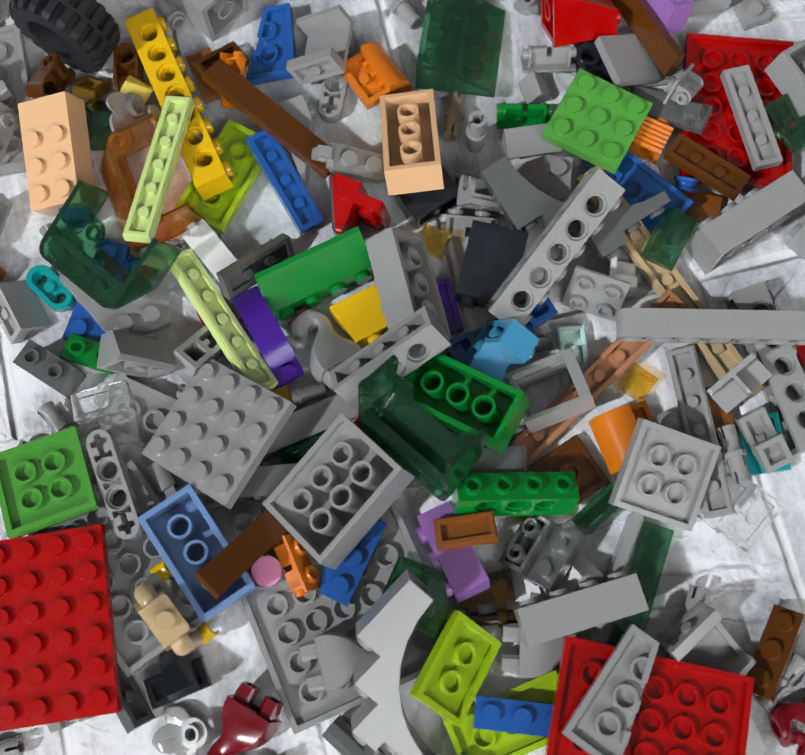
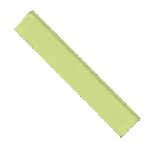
M166 95L122 234L125 241L153 244L195 105L192 97Z
M192 248L168 255L165 260L166 264L234 370L268 390L275 388L279 382Z

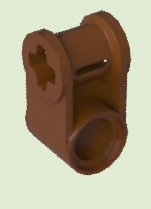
M129 43L119 44L113 52V87L115 92H120L129 75L145 83L144 66L136 48Z
M51 52L42 59L38 69L27 83V96L30 100L63 92L72 82L76 73L72 68H67L57 52Z

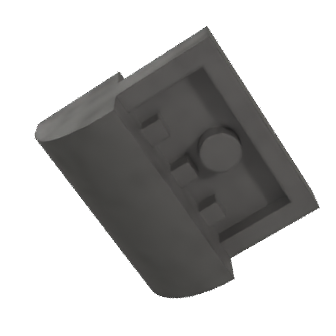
M525 516L499 562L528 582L553 592L559 588L585 541L580 536L556 526L552 521L542 516Z

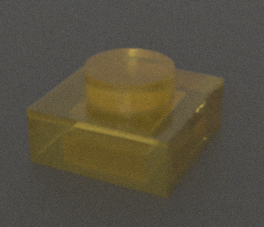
M425 223L420 236H424L428 254L442 260L452 234Z
M634 363L617 388L637 402H641L655 385L658 378Z

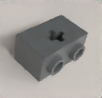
M31 339L28 340L13 361L14 364L68 399H71L87 377L78 369Z

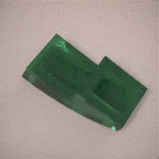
M786 93L764 105L772 130L785 147L792 153L805 147V115L798 116L788 94Z

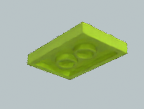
M453 610L409 694L451 724L461 727L502 643L462 612Z

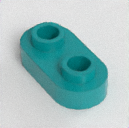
M37 265L28 271L26 276L27 285L51 309L56 312H66L74 306L75 297L62 285L59 276L48 266ZM47 278V282L40 285L41 281ZM66 296L63 302H58L60 297Z

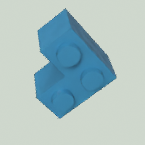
M515 318L486 321L460 363L502 382L506 376L505 371L510 364H524L532 358L535 353L534 348L540 339Z

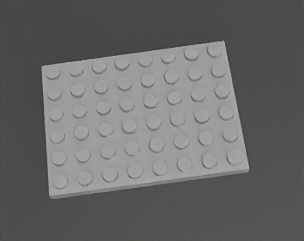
M266 500L235 502L231 510L221 503L207 506L230 542L267 510L263 505ZM395 501L379 518L380 521L387 523V527L348 607L321 594L320 589L310 591L308 594L297 598L295 593H291L284 575L293 570L291 565L283 568L282 578L277 584L270 587L258 584L259 588L241 599L294 734L362 704L367 700L356 691L354 676L345 686L333 691H308L305 674L320 671L321 668L319 658L302 662L299 645L313 640L314 636L330 632L341 633L357 641L356 622L406 569L430 588L433 602L419 618L407 641L400 666L399 686L418 678L447 622V618ZM275 544L262 556H272L278 559L274 551ZM308 553L312 565L318 571L321 585L324 566L320 565ZM251 566L248 570H249L250 574L252 575V572H251V571H252V566Z

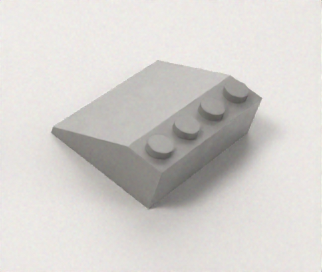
M341 412L266 499L263 505L320 565L336 570L415 476Z

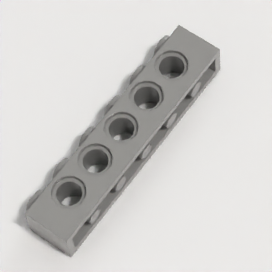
M590 168L485 305V308L499 320L515 318L525 327L532 317L531 311L537 304H543L550 294L548 289L555 281L559 282L568 271L566 266L572 258L577 259L586 248L584 244L590 235H596L603 227V218L609 211L613 212L623 200L621 195L625 189L599 168ZM594 196L597 199L598 205L593 212H589L586 208V203L590 197ZM577 220L580 229L576 235L570 236L568 225L570 222ZM555 244H560L562 248L561 255L556 259H551L549 254L551 247ZM542 267L544 271L543 278L538 282H533L531 279L533 270ZM519 291H525L526 300L524 303L515 305L513 302L514 295Z
M765 282L733 291L724 300L727 309L776 310L773 293L767 289ZM743 344L747 356L754 352L757 355L756 358L773 375L762 384L764 386L762 392L771 413L778 412L783 437L792 456L805 452V427L798 421V415L805 418V369L801 367L798 361L796 346L773 345L771 347L762 344ZM775 362L783 366L784 373L776 369ZM786 389H790L795 393V400L788 397Z

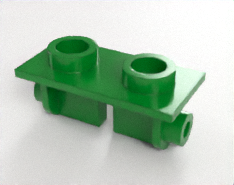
M543 102V104L497 103L496 129L547 124L552 114V105Z
M71 333L58 356L61 359L108 375L116 373L96 368L99 342Z

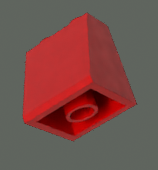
M540 0L541 25L554 47L595 40L599 36L617 35V25L621 22V14L619 8H616L612 3V0Z

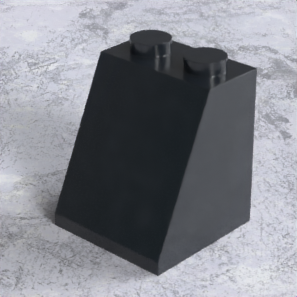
M473 219L456 288L455 300L467 308H475L476 306L485 308V305L523 257L529 232Z

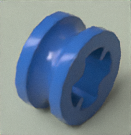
M674 176L676 181L675 188L680 191L696 193L697 190L694 188V185L698 183V179Z

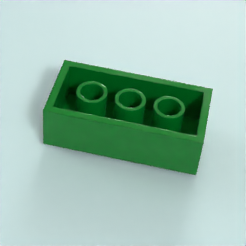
M441 353L404 376L393 394L404 407L501 455L504 454L531 404L525 392Z

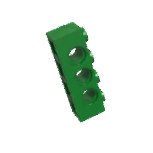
M575 472L464 473L455 475L452 486L454 516L493 510L494 516L572 515L580 499Z

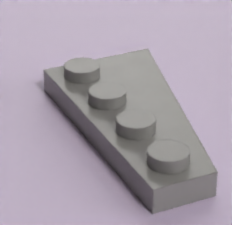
M630 624L561 733L590 755H623L625 746L628 745L635 715L638 713L641 704L640 699L645 683L648 682L660 643L634 624Z

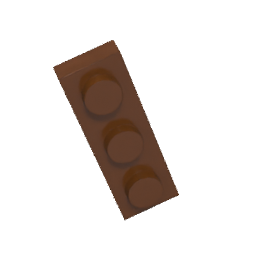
M681 133L678 134L663 159L732 201H735L751 175Z
M774 604L753 656L756 664L746 675L754 678L752 695L774 703L804 627V614Z

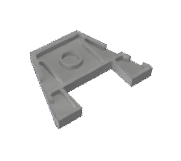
M164 241L140 249L150 275L94 293L84 267L59 275L62 285L73 294L78 303L90 313L105 333L112 330V328H125L130 331V334L139 336L140 334H150L170 326L167 264L162 253V248L165 245Z

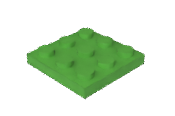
M579 68L543 131L541 139L615 174L653 103Z
M76 426L0 452V507L9 539L28 535L100 508L80 433Z

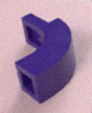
M257 285L232 299L271 372L279 382V386L283 387L305 375L293 349Z

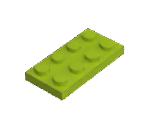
M231 120L227 121L217 139L224 151L220 157L222 161L227 159L234 175L230 176L234 187L203 200L193 180H191L175 206L178 213L197 222L204 219L211 229L223 235L225 234L262 172L246 144V138L256 134V132Z
M553 669L541 677L528 680L492 697L553 704L558 674ZM475 704L471 705L461 727L455 726L442 718L457 755H460L462 752L465 755H525L546 746L547 737L473 728Z

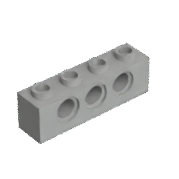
M424 305L332 369L330 376L333 390L354 409H357L449 347L451 343L445 326Z

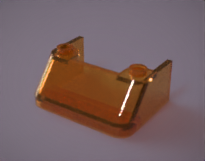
M152 112L114 131L107 140L100 163V173L122 234L137 190L126 158L151 145L159 120ZM185 203L161 215L153 244L125 241L129 248L140 253L142 248L163 241L166 242L187 231V226L190 223H198L202 219L205 220V218Z

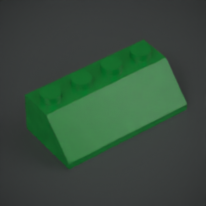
M357 226L256 273L254 277L276 320L285 321L297 314L296 311L304 308V305H306L307 309L314 308L323 299L331 295L332 297L339 296L348 287L356 283L357 285H362L368 282L374 274L366 244Z

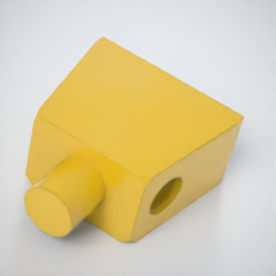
M375 284L329 307L334 321L345 335L361 348L367 346L388 331L385 316L381 311L378 289Z

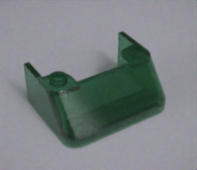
M79 180L43 236L39 245V251L47 262L100 306L116 310L157 289L182 252V249L153 238L132 272H129L99 248L105 237L106 230L104 224L96 216L110 194L103 189Z
M393 354L358 385L359 426L415 476L414 479L440 501H446L456 491L482 456L487 432L482 429L476 435L461 432L454 436L414 401V386L409 379L404 376L400 377L397 374L398 358Z

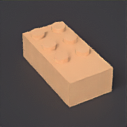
M433 89L380 96L383 162L388 196L444 189Z
M63 91L19 103L18 111L31 211L52 217L59 215L58 208L85 204L88 208L98 206L84 100Z

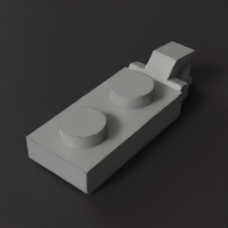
M330 142L328 146L319 144L317 147L312 148L311 160L326 163V168L331 173H338L376 184L383 182V154L337 142Z

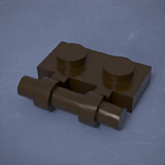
M511 570L486 573L490 582L489 589L460 603H457L455 599L456 609L468 607L469 616L467 617L480 627L497 624L498 627H502V625L517 622L514 610L506 611L504 605L506 601L516 600ZM494 603L496 612L479 615L477 606Z

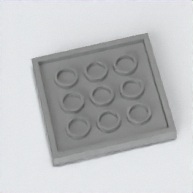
M210 358L190 379L141 454L231 510L296 406L285 398Z

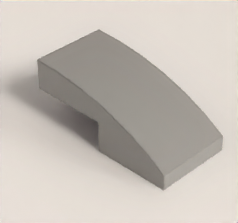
M758 407L734 419L748 447L766 473L769 474L795 461L783 435L776 432L764 407Z

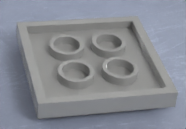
M638 417L608 503L692 532L721 447Z

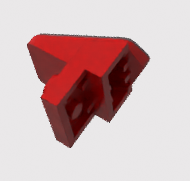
M338 173L330 175L331 220L335 236L358 226L359 228L362 220H364L363 223L371 228L378 229L381 226L388 229L392 219L383 201L369 197L360 181Z

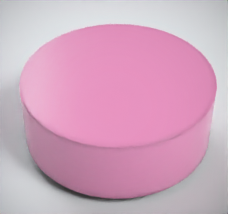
M262 556L252 566V577L261 586H274L281 580L283 568L278 559L272 556Z

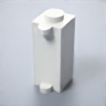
M204 219L198 223L192 222L187 226V231L181 234L187 246L192 248L199 261L220 285L216 273L234 263L237 259Z

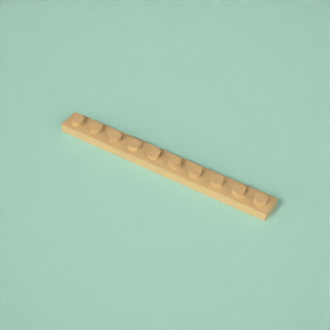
M598 166L594 167V168H599L600 170H602V171L604 172V170H603L602 168H600V167H598ZM587 172L576 178V185L581 182ZM621 195L623 200L617 208L629 206L627 201ZM594 196L590 197L588 201L596 209L598 205L597 199ZM639 220L641 226L626 235L622 231L628 241L622 245V248L658 297L670 288L690 307L689 309H706L641 220ZM693 343L719 380L744 360L733 344ZM761 385L760 387H758L747 398L763 389L764 386Z

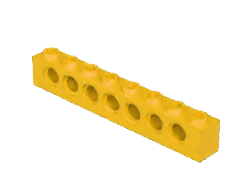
M150 8L124 20L161 108L163 107L166 95L192 97L195 102L181 148V155L203 200H206L234 187L230 176L234 175L227 159L222 161L220 157L224 151L218 139H212L211 133L215 131L209 118H203L201 114L205 111V108L199 96L194 97L192 92L196 91V88L190 76L185 77L183 74L187 68L181 56H175L174 52L178 51V48L172 36L167 37L166 32L170 30L163 16L157 17L153 8Z

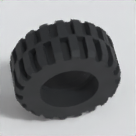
M11 0L9 3L11 19L14 20V24L22 30V33L27 38H30L36 46L42 48L47 54L57 52L64 65L67 64L72 69L80 70L83 73L89 72L91 74L100 71L120 42L118 24L114 22L113 16L107 13L106 8L96 0Z

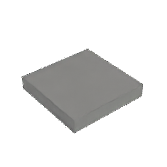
M635 34L599 36L594 42L614 85L619 87L654 84L661 78L652 58Z

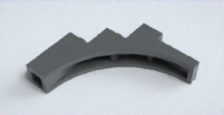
M506 156L488 166L479 174L513 229H522L526 232L539 224L536 220L538 217L546 227L564 204V202L556 200L535 188L518 173ZM663 191L643 202L616 208L613 212L609 211L603 218L604 225L600 231L594 236L590 235L587 239L597 258L606 256L609 260L622 252L621 246L628 242L622 231L627 235L641 226L639 220L647 215L652 219L664 212L665 208L663 205L671 201L666 192ZM587 208L589 212L595 210L594 208ZM574 220L568 225V233L570 236L576 235L580 225L577 220Z

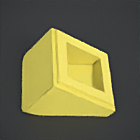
M129 75L120 92L123 94L129 92L138 94L146 104L153 88Z

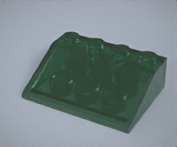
M427 0L416 64L415 88L495 98L506 11L484 0Z

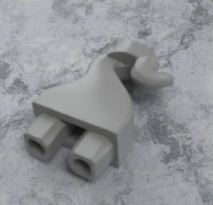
M309 309L301 313L292 322L291 330L294 338L291 336H286L291 347L301 350L308 344V334L313 331L316 332V338L310 353L311 373L319 385L325 383L332 392H335L330 371L362 348L354 341L339 336L335 332L331 320L322 311Z
M517 623L502 625L501 639L504 642H517V655L501 654V671L516 674L517 677L537 678L549 673L558 665L561 659L564 636L525 647ZM573 633L566 635L588 641H593V639L588 634H586V636Z
M337 632L314 636L313 640L299 645L302 662L319 658L321 668L320 671L305 674L308 691L326 690V692L345 686L354 676L353 670L370 652L365 650L353 638Z

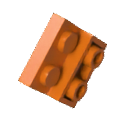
M376 41L361 45V52L347 60L345 73L341 74L367 110L378 105L382 95L405 93L412 90L409 80L382 44Z
M646 400L631 405L629 403L588 421L611 475L620 471L638 417L655 423Z

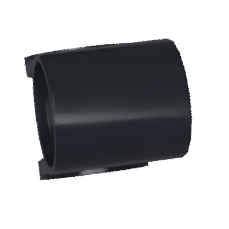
M591 42L582 44L574 60L576 74L580 68L614 84L596 45ZM583 58H587L591 60V62H587L583 60Z

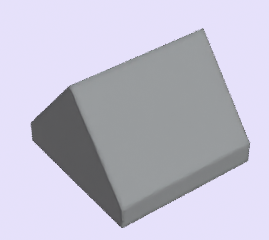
M532 71L519 82L518 85L526 104H539L552 100L544 75Z

